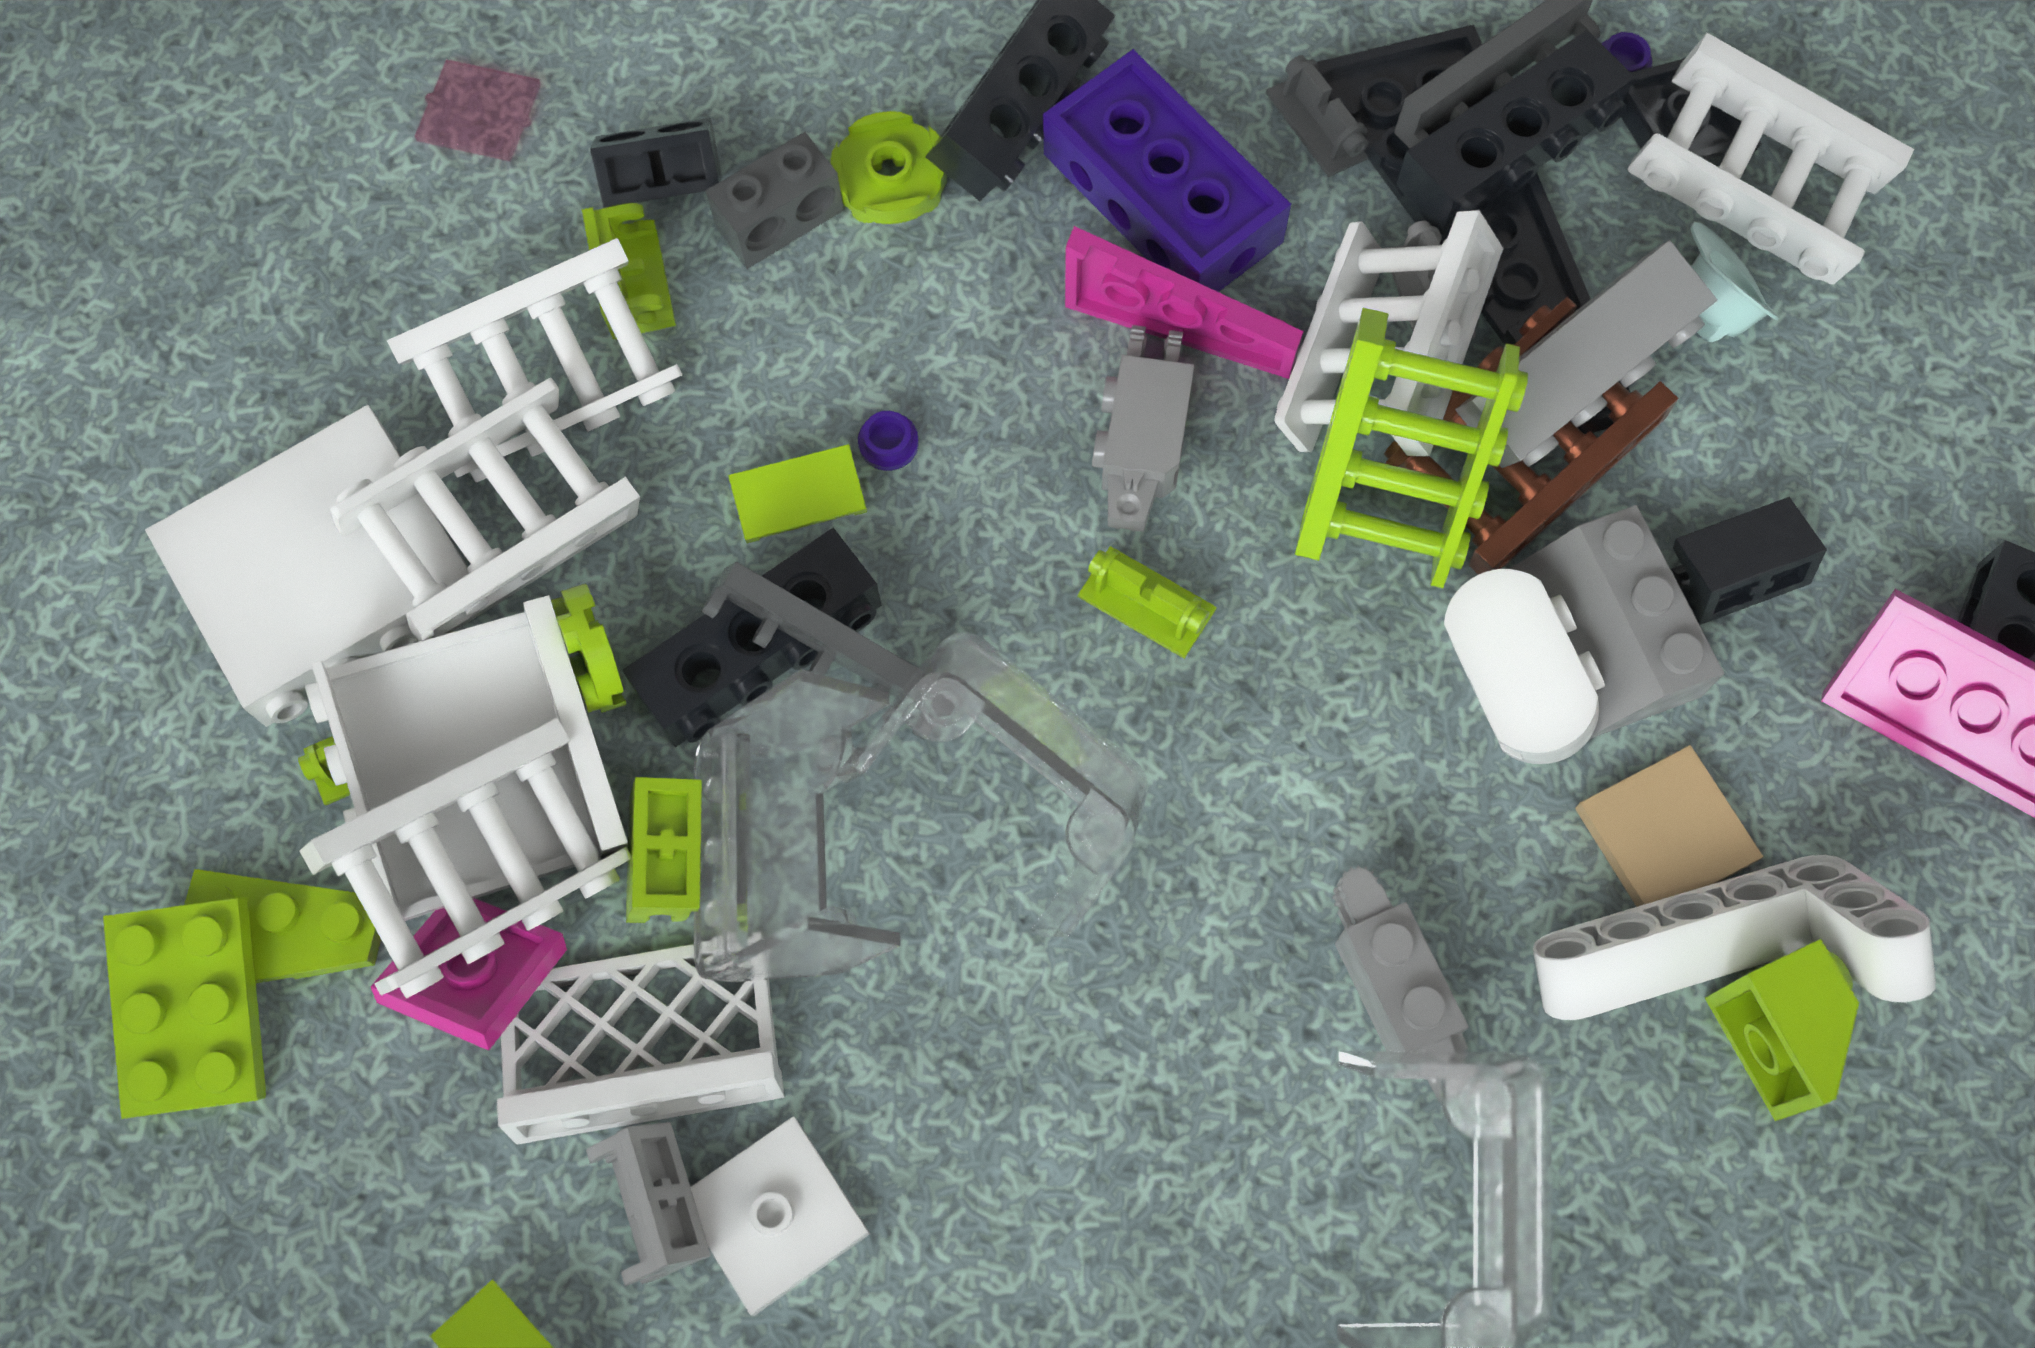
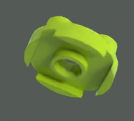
M896 111L869 114L856 120L848 127L849 135L841 141L839 147L836 142L831 153L830 164L838 174L843 204L850 209L855 219L863 223L898 224L916 219L924 213L933 211L939 205L941 193L947 183L948 175L925 158L940 137L935 130L928 125L929 131H927L923 126L913 123V116ZM887 159H893L896 167L904 166L903 170L893 176H884L876 172L882 169V161Z
M584 583L561 590V597L551 599V603L568 653L571 654L577 651L579 655L570 657L569 660L587 712L600 710L603 713L625 706L626 700L622 695L624 690L603 624L600 625L598 620L595 621L592 607L596 605L587 584Z

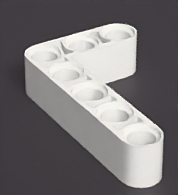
M1810 855L1551 932L1539 938L1533 946L1543 1008L1551 1017L1562 1020H1577L1591 1017L1768 963L1819 939L1823 941L1829 952L1836 954L1844 962L1851 974L1852 980L1879 999L1892 1002H1909L1920 1000L1930 995L1936 989L1929 918L1846 860L1831 855Z

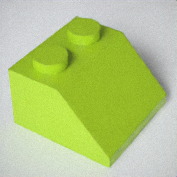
M1821 939L1754 970L1705 997L1706 1002L1775 1121L1823 1106L1837 1099L1859 1001L1851 990L1853 988V981L1848 968L1836 954L1827 950Z

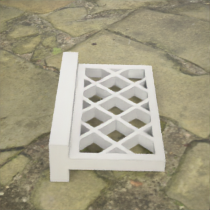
M762 933L553 968L536 991H548L559 999L558 1003L535 1030L520 1020L519 1014H517L501 1035L503 1098L497 1099L498 1126L516 1144L785 1098L782 1073L777 1059L766 950ZM750 954L752 974L735 995L710 979L724 959ZM703 963L699 970L691 964ZM677 967L691 977V979L667 1007L644 989L659 970ZM638 974L633 981L626 977L627 975ZM611 978L625 988V990L604 1016L600 1018L579 1003L578 1000L594 981ZM572 985L567 992L559 988ZM702 987H705L727 1003L705 1032H702L680 1016V1013ZM753 993L755 994L756 1010L746 1004ZM636 998H639L661 1014L638 1044L613 1027ZM572 1009L593 1024L594 1028L569 1056L546 1038ZM740 1012L758 1025L760 1048L731 1053L717 1043L716 1039L736 1014ZM673 1023L697 1040V1042L681 1062L663 1064L649 1054V1051ZM519 1031L528 1037L521 1046ZM608 1035L627 1049L630 1054L614 1073L596 1076L583 1067L582 1063L602 1039ZM540 1046L563 1063L546 1085L522 1089L521 1068ZM708 1049L716 1054L715 1056L702 1058ZM641 1061L650 1066L647 1068L636 1069V1067L640 1064ZM574 1073H577L579 1076L583 1078L568 1081Z

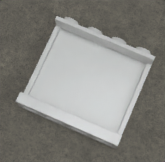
M369 405L362 407L145 529L243 709L266 727L273 723L291 721L305 712L309 703L305 685L316 682L311 662L322 660L326 668L418 642L409 629L406 613L414 608L412 601L415 597L366 529L362 526L351 534L342 536L335 526L330 510L338 503V496L346 488L364 479H370L373 483L393 471L394 463L401 457L396 450L395 443ZM420 493L386 512L436 583L444 582L449 587L470 574L466 563L443 525Z
M549 595L523 602L525 612L329 668H326L322 660L311 662L316 682L305 685L309 704L317 723L329 721L335 745L324 748L327 764L336 786L347 783L354 808L343 811L345 823L559 718L571 741L552 754L557 762V765L552 767L600 857H607L627 847L628 842ZM515 772L495 782L494 784L499 794L494 799L537 877L541 878L575 867L529 781L521 783ZM456 802L434 813L439 822V825L434 827V830L472 899L511 887L469 810L462 813ZM395 833L372 845L377 854V857L373 858L372 862L405 921L445 908L408 841L401 844Z

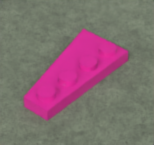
M1076 226L1073 227L1066 244V308L1128 328H1132V325L1146 327L1145 333L1163 339L1169 336L1170 330L1183 332L1181 345L1287 379L1290 378L1303 335L1302 330Z

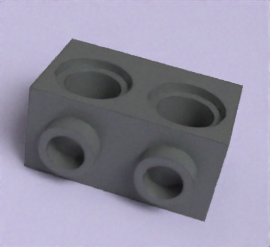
M806 132L801 133L705 190L716 229L746 269L844 211L838 174Z

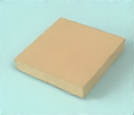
M1691 745L1589 797L1575 807L1578 815L1636 907L1721 882L1764 857Z

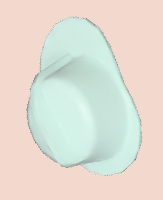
M1693 222L1690 229L1700 253L1691 267L1717 298L1713 305L1699 315L1705 325L1697 333L1705 341L1715 342L1725 335L1735 337L1742 334L1767 315L1778 320L1779 316L1765 302L1755 280L1736 253L1713 230L1702 223Z

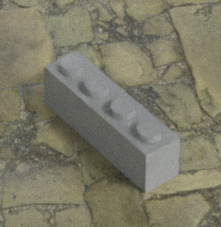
M1671 240L1643 256L1519 357V371L1528 373V382L1518 412L1507 410L1501 427L1508 428L1507 442L1499 464L1501 468L1521 460L1529 467L1542 459L1559 444L1553 434L1570 420L1578 427L1591 419L1608 404L1602 396L1603 393L1618 381L1621 382L1624 388L1633 384L1657 364L1650 356L1666 342L1672 348L1679 346L1705 325L1699 315L1713 305L1717 298ZM1472 395L1455 410L1468 426L1477 428L1487 398Z

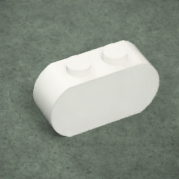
M1513 569L1491 570L1468 580L1452 597L1445 614L1444 625L1502 751L1512 758L1531 764H1550L1572 756L1588 742L1596 728L1599 716V702L1596 690L1605 687V683L1590 652L1587 651L1577 655L1567 633L1576 630L1577 627L1562 595L1559 594L1549 598L1541 580L1528 573Z

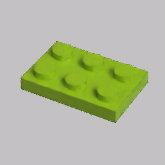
M233 898L103 916L121 1119L258 1101L266 1098L248 898Z

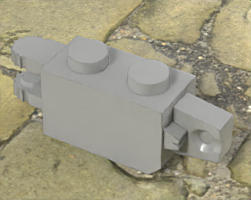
M1132 325L1127 355H1121L1118 377L1106 376L1101 412L1112 413L1109 432L1097 430L1092 467L1103 468L1102 489L1108 490L1107 526L1116 529L1144 532L1155 497L1163 498L1176 489L1195 365L1179 362L1183 332L1170 330L1169 336L1165 338L1163 358L1165 360L1142 357L1145 354L1147 344L1146 327Z
M1359 866L1356 869L1350 867L1348 872L1345 871L1343 873V878H1340L1337 887L1333 890L1335 893L1332 897L1335 900L1334 906L1339 908L1337 913L1345 928L1335 942V946L1390 1059L1395 1065L1403 1062L1410 1075L1422 1070L1438 1101L1443 1102L1471 1088L1470 1081L1457 1055L1468 1049L1462 1033L1469 1026L1407 902L1392 907L1382 884L1377 883L1378 877H1374V871H1368L1367 867L1364 869Z

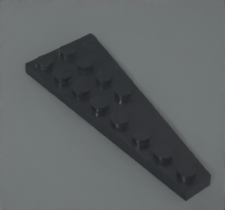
M1474 24L1317 62L1319 73L1332 89L1328 103L1339 98L1356 122L1363 123L1367 128L1366 138L1369 144L1364 152L1415 223L1427 221L1431 226H1434L1396 186L1406 151L1410 149L1394 133L1406 97L1482 45ZM1493 91L1489 92L1487 95H1485L1484 97H1482L1481 99H1479L1477 102H1475L1474 104H1472L1469 108L1473 107L1475 104H1477L1478 102H1480L1481 100H1483L1484 98H1486L1487 96H1489L1490 94H1492ZM1537 172L1517 192L1510 193L1506 190L1494 198L1489 208L1482 215L1502 245L1503 251L1481 314L1504 345H1514L1523 337L1519 333L1523 324L1542 306L1547 305L1553 310L1568 297L1577 305L1574 311L1576 312L1591 298ZM1451 228L1443 234L1440 232L1441 242L1439 245H1442L1448 238ZM1605 406L1595 416L1577 428L1584 434L1591 431L1598 438L1614 424L1608 417L1612 411Z

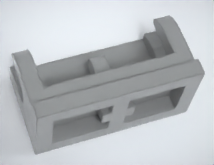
M671 1122L629 1126L586 1149L590 1164L604 1158L606 1164L612 1163L639 1255L640 1263L621 1272L624 1286H629L639 1281L641 1284L653 1282L711 1256Z

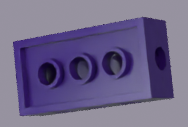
M1134 49L1043 113L1044 155L1147 260L1219 292L1284 243L1291 203Z

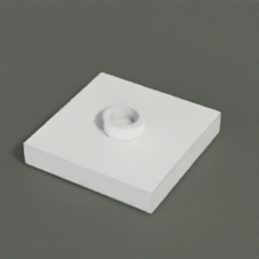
M794 1116L690 1187L707 1245L751 1316H755L870 1235V1232Z

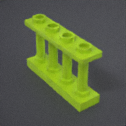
M1363 307L1301 519L1295 555L1319 561L1326 537L1338 539L1339 534L1433 556L1430 586L1443 589L1450 568L1461 570L1464 564L1471 536L1470 533L1464 532L1469 517L1479 519L1483 512L1489 482L1483 481L1482 478L1487 465L1498 467L1508 437V428L1501 427L1507 410L1518 412L1526 391L1528 373L1519 371L1520 347L1510 344L1505 345L1496 372L1396 349V341L1385 339L1389 313ZM1388 375L1484 397L1487 400L1478 426L1475 428L1379 405V398L1369 395L1373 380L1375 378L1386 381ZM1371 430L1468 454L1459 480L1455 481L1362 458V451L1353 449L1357 433L1369 436ZM1355 483L1449 505V509L1441 532L1347 510V503L1337 501L1341 486L1353 489Z

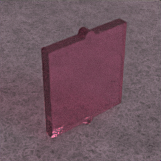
M446 59L433 92L425 96L428 105L415 133V138L418 142L511 162L523 129L529 127L532 123L529 114L541 83L537 78Z

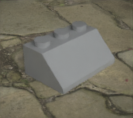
M1637 505L1581 524L1510 568L1528 573L1541 580L1549 598L1559 594L1562 595L1577 627L1576 630L1567 633L1577 655L1589 651L1601 673L1605 687L1596 690L1599 702V716L1596 728L1590 739L1699 699L1725 674Z

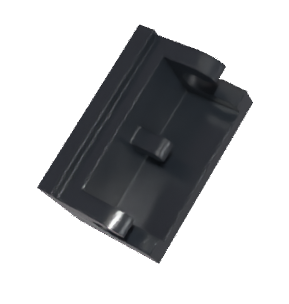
M1787 497L1676 538L1673 550L1682 565L1670 570L1699 625L1811 584L1827 549L1792 499Z

